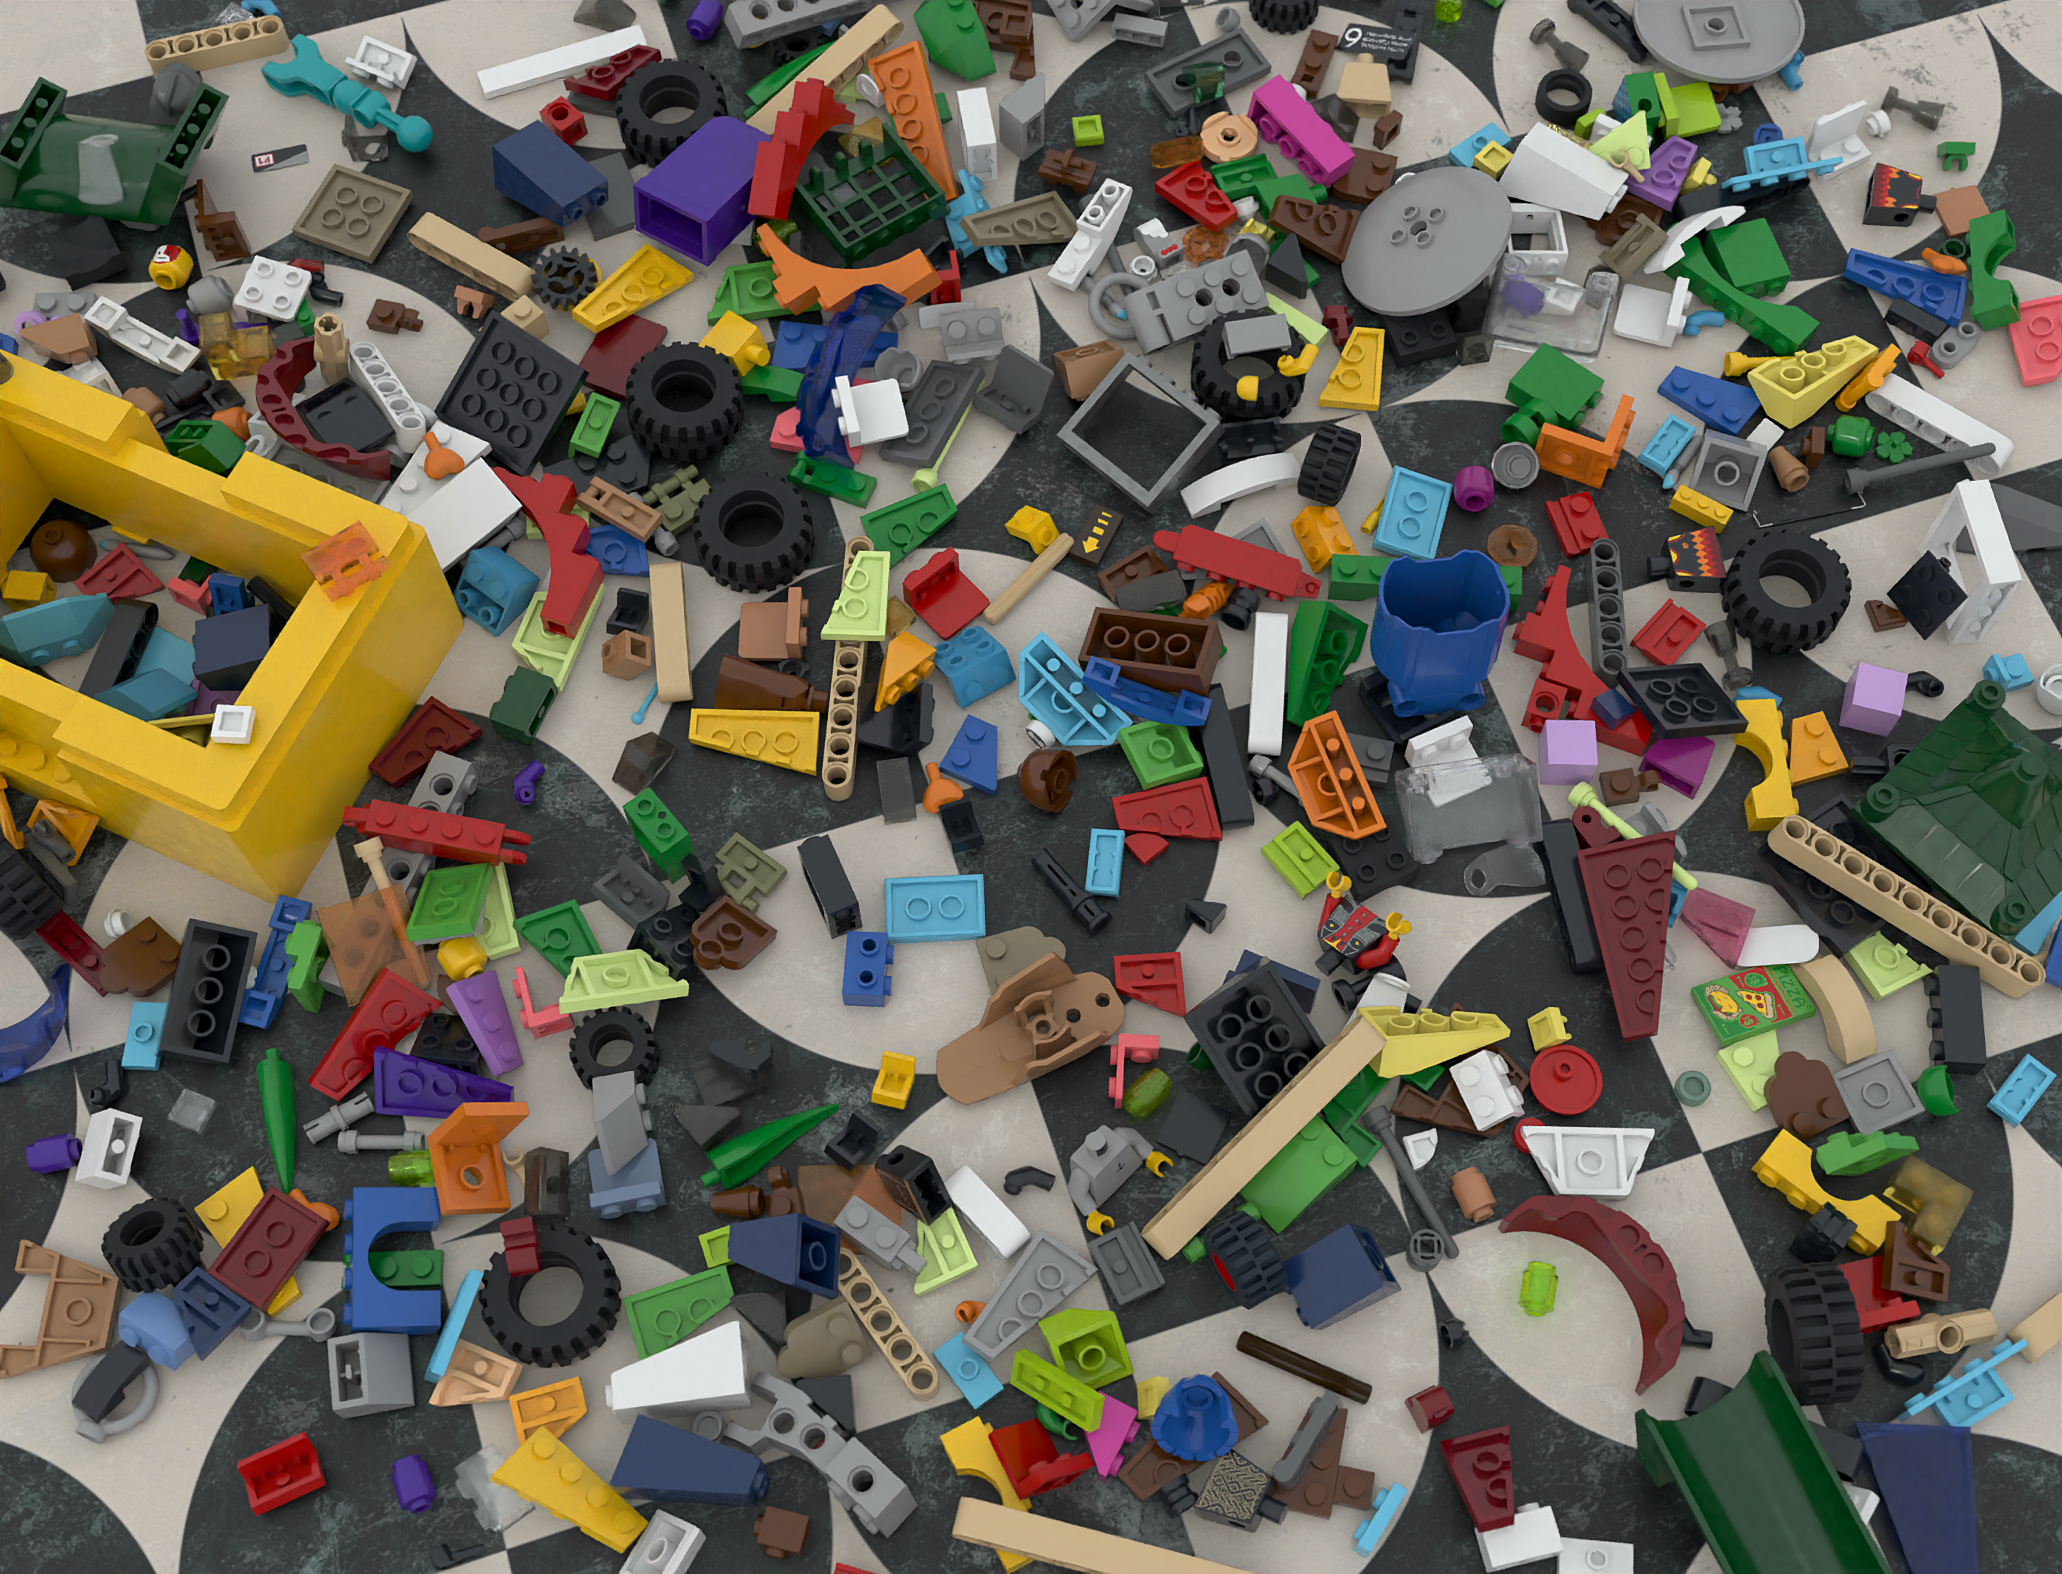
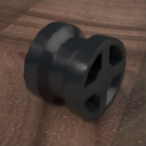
M1186 1473L1172 1479L1155 1492L1159 1500L1165 1501L1168 1506L1167 1513L1171 1519L1180 1516L1194 1507L1199 1497V1494L1193 1492L1189 1487L1190 1480Z

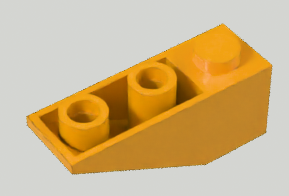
M907 631L889 643L880 670L875 711L880 712L887 705L895 704L906 691L911 692L920 680H926L930 677L935 668V663L932 662L937 651L935 648Z

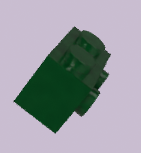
M518 665L514 675H510L504 685V693L499 702L496 701L490 710L489 718L495 733L530 746L559 693L554 679Z

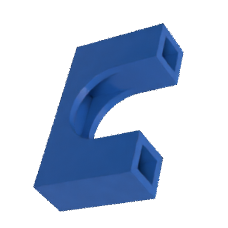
M354 1187L351 1198L344 1201V1220H350V1233L344 1234L343 1253L344 1255H350V1268H344L343 1290H350L349 1303L343 1304V1325H349V1335L363 1332L408 1335L437 1334L441 1326V1290L398 1291L390 1289L375 1278L368 1263L369 1248L377 1239L388 1233L437 1230L440 1223V1205L437 1188Z

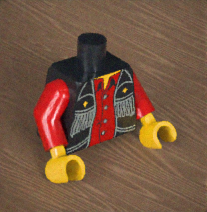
M1332 871L1326 878V884L1332 892L1326 896L1317 930V938L1324 954L1315 961V965L1326 976H1330L1340 965L1353 975H1359L1364 970L1385 965L1399 945V935H1406L1411 931L1410 922L1406 920L1401 921L1403 915L1397 912L1390 913L1386 921H1384L1349 895L1343 898L1341 893L1350 889L1351 879L1348 876H1342L1340 884L1337 885L1339 872Z

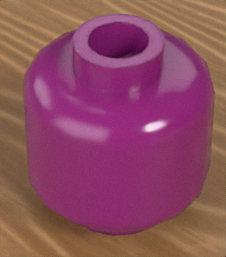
M1468 466L1456 474L1454 478V497L1458 506L1464 510L1477 512L1487 508L1492 503L1495 497L1494 480L1489 470L1481 466Z

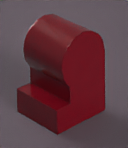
M1582 806L1574 811L1571 820L1580 850L1619 842L1620 833L1614 825L1605 829L1601 823V816L1595 808Z
M526 1217L500 1222L510 1276L517 1277L541 1272L539 1232L533 1218Z
M1433 1385L1405 1400V1404L1422 1434L1449 1421L1454 1415L1452 1402L1441 1385Z

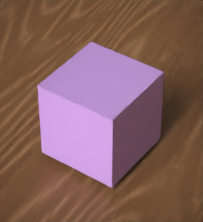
M1860 662L1846 684L1839 725L1887 737L1901 717L1908 674Z
M1545 721L1538 739L1540 785H1578L1583 781L1590 784L1598 766L1595 721Z

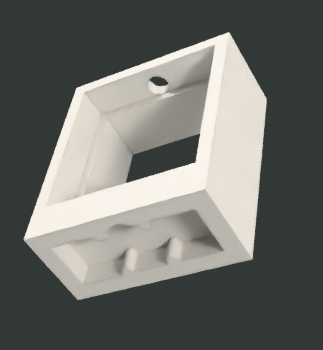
M970 88L957 91L958 129L966 170L971 175H977L981 182L998 180L997 142L986 88Z
M1510 203L1513 215L1511 233L1548 234L1551 251L1513 250L1510 235L1502 258L1504 275H1512L1514 273L1516 275H1563L1569 253L1560 210L1539 204Z

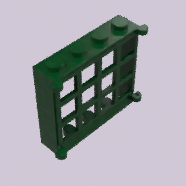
M887 122L882 124V143L872 147V144L866 138L862 139L858 143V156L848 161L842 152H838L833 157L834 169L823 174L821 169L815 165L808 172L810 182L802 186L797 180L790 206L793 209L801 206L841 256L844 263L839 265L840 269H851L852 263L863 260L868 254L881 247L888 246L900 236L913 232L925 222L936 219L940 215L946 217L951 212L950 206L946 205L945 192ZM894 156L904 169L887 178L877 165ZM871 169L881 182L863 191L854 178ZM910 175L919 188L902 197L892 184ZM848 182L857 195L840 204L830 191ZM886 187L896 200L878 209L869 196ZM923 193L929 198L913 208L907 203ZM822 195H825L834 207L825 213L814 201ZM863 200L872 214L855 223L846 209ZM900 206L905 210L904 213L890 221L884 216ZM838 213L849 225L841 231H838L829 220V218ZM877 219L880 221L881 226L866 234L860 229ZM854 232L858 238L848 243L844 237Z

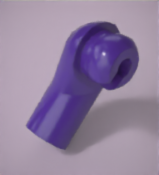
M533 760L513 779V795L515 800L521 805L532 803L535 798L534 781L545 772L544 767L536 760Z

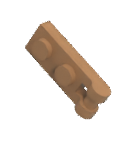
M595 476L588 483L589 488L585 493L581 492L575 498V503L584 511L596 514L644 543L663 522L661 513ZM598 495L602 496V498L599 501L596 500Z

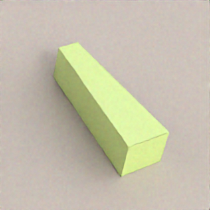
M1266 293L1270 305L1264 308V311L1270 312L1272 315L1285 313L1288 328L1293 326L1298 331L1299 338L1304 340L1305 345L1313 344L1320 349L1327 341L1329 329L1271 293Z

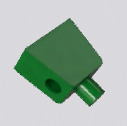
M1299 174L1255 183L1253 198L1260 206L1257 210L1267 227L1275 231L1276 241L1282 237L1286 239L1288 235L1267 223L1275 198L1284 194L1311 200L1314 204H1318L1327 200V191L1322 183L1308 187L1303 177Z

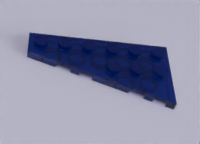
M1856 1422V1429L1861 1442L1866 1446L1865 1453L1911 1574H1979L1970 1427Z

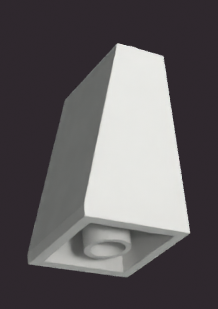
M1537 122L1520 142L1499 184L1509 197L1600 220L1606 211L1611 214L1617 203L1622 199L1628 189L1624 183L1629 174Z
M480 457L405 517L409 521L424 527L442 571L445 573L472 550L479 548L503 530L505 524L512 520L522 505Z
M732 1321L611 1373V1385H606V1402L608 1407H612L613 1415H617L623 1424L635 1423L638 1414L655 1420L698 1415L703 1411L710 1410L723 1412L752 1408L747 1337L740 1322Z

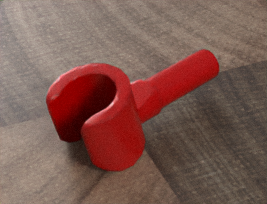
M1917 341L1908 352V362L1913 365L1922 364L1941 379L1945 373L1926 356L1929 346L1925 342Z

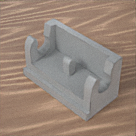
M1285 313L1225 322L1222 331V339L1228 360L1234 359V356L1238 354L1281 348V351H1288V348H1291L1292 345Z

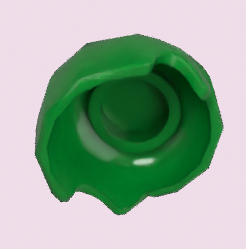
M1947 1065L1930 1066L1922 1071L1917 1080L1916 1094L1926 1111L1938 1117H1946L1959 1112V1108L1953 1104L1954 1086L1949 1074L1946 1072V1069H1948Z

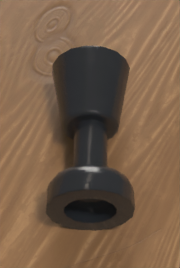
M1392 954L1385 965L1367 970L1366 977L1352 984H1349L1345 979H1338L1331 983L1335 999L1342 1010L1348 1013L1356 1008L1357 996L1365 993L1377 973H1385L1407 982L1404 969L1395 955Z

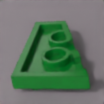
M944 483L860 517V523L867 537L873 542L874 551L890 552L891 570L956 516L958 509Z
M575 899L513 920L512 927L566 980L568 975L571 974V966L575 957L603 954Z

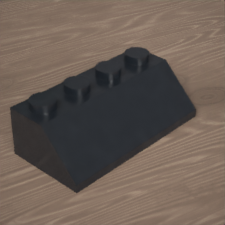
M189 918L184 929L155 1056L187 1063H229L258 935L257 932Z

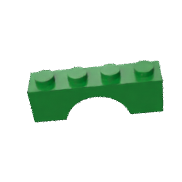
M2005 209L1969 220L1970 233L1966 234V242L1971 251V256L1967 257V264L1972 274V280L1968 281L1969 290L1974 302L1970 304L1972 319L1979 321L1984 331L2021 321L2020 299L2009 280L1994 278V273L1999 263L2016 250L2015 226Z

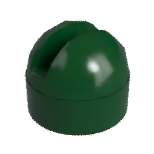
M1197 1041L1189 1050L1186 1063L1197 1070H1208L1213 1066V1063Z

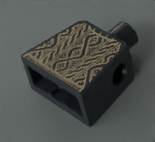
M1231 1448L1225 1455L1218 1456L1194 1505V1509L1198 1516L1204 1520L1255 1533L1262 1518L1281 1525L1287 1515L1289 1505L1273 1498L1277 1486L1269 1474Z

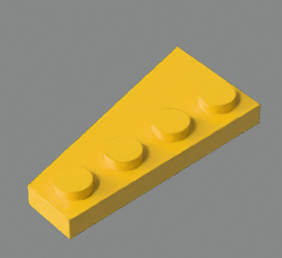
M646 243L572 310V319L596 334L691 283L694 273Z
M691 709L689 740L692 744L817 776L820 712Z
M543 1425L490 1478V1481L499 1486L503 1484L518 1492L517 1496L530 1503L534 1501L551 1511L550 1514L563 1521L565 1518L581 1527L580 1530L621 1554L649 1524L644 1517Z

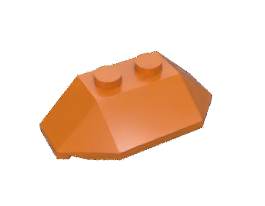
M1334 710L1306 721L1287 768L1311 825L1353 840H1358L1386 829V824L1337 711Z

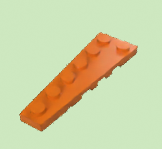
M915 40L867 60L875 83L884 97L889 115L892 116L897 127L896 131L899 138L902 139L908 149L945 192L946 205L959 198L922 44Z

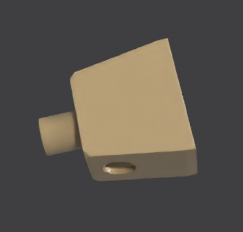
M1362 53L1357 56V62L1345 63L1336 96L1334 116L1380 119L1382 116L1386 117L1389 114L1392 97L1387 67L1384 64L1374 63V57L1371 54Z

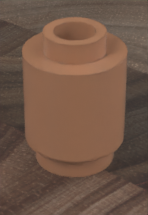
M1470 1167L1451 1177L1453 1183L1451 1189L1466 1219L1473 1218L1475 1222H1480L1494 1214L1492 1209L1497 1206V1202L1483 1173H1478L1476 1167Z

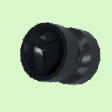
M1235 587L1229 596V604L1222 608L1219 617L1227 626L1235 630L1245 631L1251 623V614L1257 612L1261 600L1253 591L1244 587Z

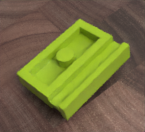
M1298 820L1274 837L1270 843L1261 847V854L1302 900L1312 891H1316L1324 885L1330 872H1340L1339 865Z

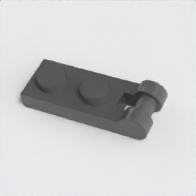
M1326 1390L1322 1398L1318 1396L1313 1401L1308 1412V1416L1311 1418L1304 1429L1299 1428L1293 1435L1289 1445L1292 1450L1286 1460L1276 1462L1273 1467V1475L1283 1489H1293L1299 1483L1343 1407L1340 1397L1329 1390Z

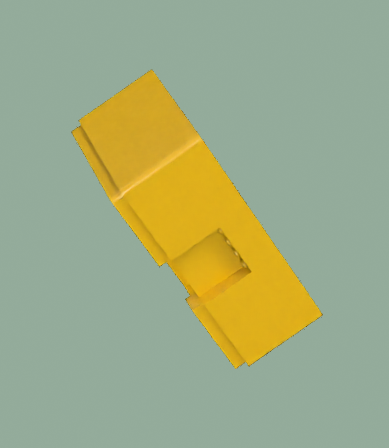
M0 349V592L9 576L7 563L52 499L55 498L107 520L113 525L111 528L113 532L143 545L152 546L155 540L249 581L255 576H259L296 609L234 703L236 706H252L256 712L250 744L218 743L211 739L206 748L0 658V772H2L3 778H6L8 786L39 800L52 799L97 814L100 817L97 826L271 904L276 905L279 895L296 898L341 826L345 806L352 807L372 776L373 773L368 766L398 734L464 627V620L424 527L409 521L404 515L249 451H245L228 478L170 455L147 413L135 408L134 404Z

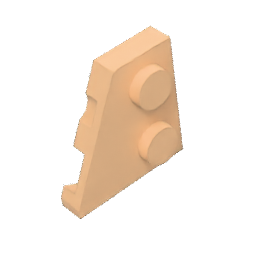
M459 1338L444 1376L438 1382L429 1403L438 1407L508 1400V1396H510L523 1365Z

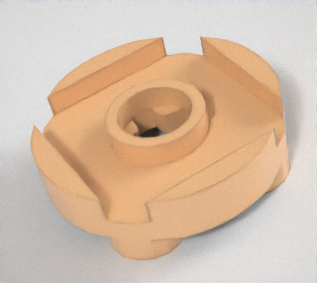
M1220 112L1209 117L1204 122L1200 134V147L1203 153L1217 164L1252 156L1257 149V128L1247 116L1238 113L1237 117L1228 115L1229 112ZM1226 135L1229 138L1234 136L1235 138L1234 141H1225L1223 136Z

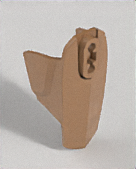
M1050 952L1002 983L995 994L988 999L980 1023L938 1050L936 1071L939 1086L949 1097L968 1106L1027 1083L1089 1053L1108 1041L1123 1025L1125 1007L1108 978L1095 972L1074 975L1059 955L1055 952ZM1100 999H1106L1109 1005L1100 1007L1096 1003ZM1072 1014L1081 1016L1079 1021L1075 1023L1069 1022L1067 1018Z

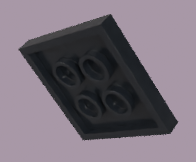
M1702 663L1619 669L1616 676L1617 682L1662 740L1745 733L1749 724L1748 720Z

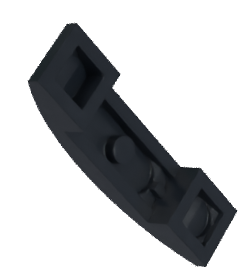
M228 380L203 392L202 402L154 424V427L164 442L181 420H211L216 411L243 407L246 404L245 399Z

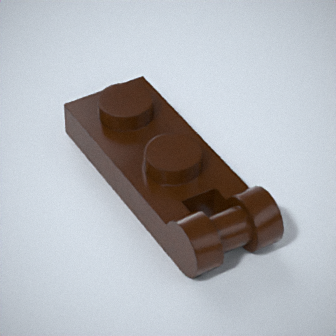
M1312 29L1297 69L1290 82L1301 86L1309 98L1317 99L1338 44V35Z
M543 216L497 229L483 227L478 231V238L481 242L494 247L506 255L565 241L562 227Z

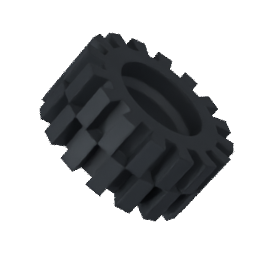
M816 26L772 40L774 59L778 68L824 45L821 31L818 32ZM796 45L809 47L802 52H792L789 50Z

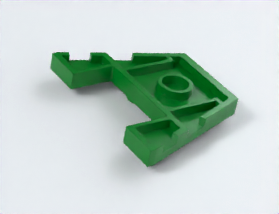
M1369 1064L1320 1110L1334 1133L1358 1158L1356 1165L1361 1171L1375 1157L1383 1144L1355 1122L1392 1079L1379 1077ZM1436 1064L1412 1074L1399 1076L1426 1095L1443 1074L1445 1068Z

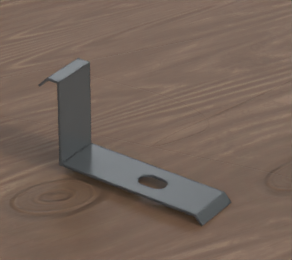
M1157 0L1158 18L1153 16V20H1161L1159 9L1161 7L1203 5L1205 0H1188L1185 3H1181L1180 0Z

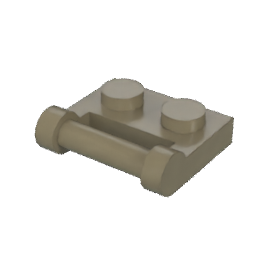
M1643 213L1635 219L1637 222L1607 252L1604 250L1598 256L1624 281L1630 275L1637 272L1640 265L1652 253L1656 252L1669 237Z

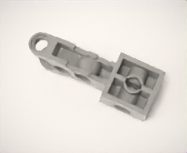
M758 1371L750 1385V1390L764 1400L774 1404L771 1413L760 1431L755 1429L754 1432L736 1424L731 1419L722 1437L729 1443L755 1457L775 1447L808 1461L829 1481L827 1487L834 1493L833 1496L848 1511L854 1506L852 1510L859 1517V1521L872 1534L875 1535L879 1530L886 1538H889L918 1506L907 1485L855 1437L846 1442L841 1437L843 1432L837 1427L838 1424L828 1414L821 1419L816 1414L819 1410L812 1404V1399L802 1390L770 1374ZM785 1422H794L790 1432L785 1434L779 1433L780 1427ZM820 1436L825 1437V1442L820 1448L810 1449L812 1440Z

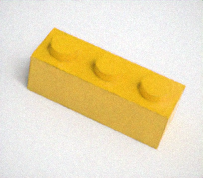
M1683 484L1680 485L1669 505L1670 509L1705 527L1714 526L1715 532L1720 535L1733 513V510Z

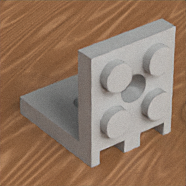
M1047 0L1070 40L1077 43L1115 4L1148 13L1155 6L1152 0H1083L1082 6L1078 8L1077 0Z

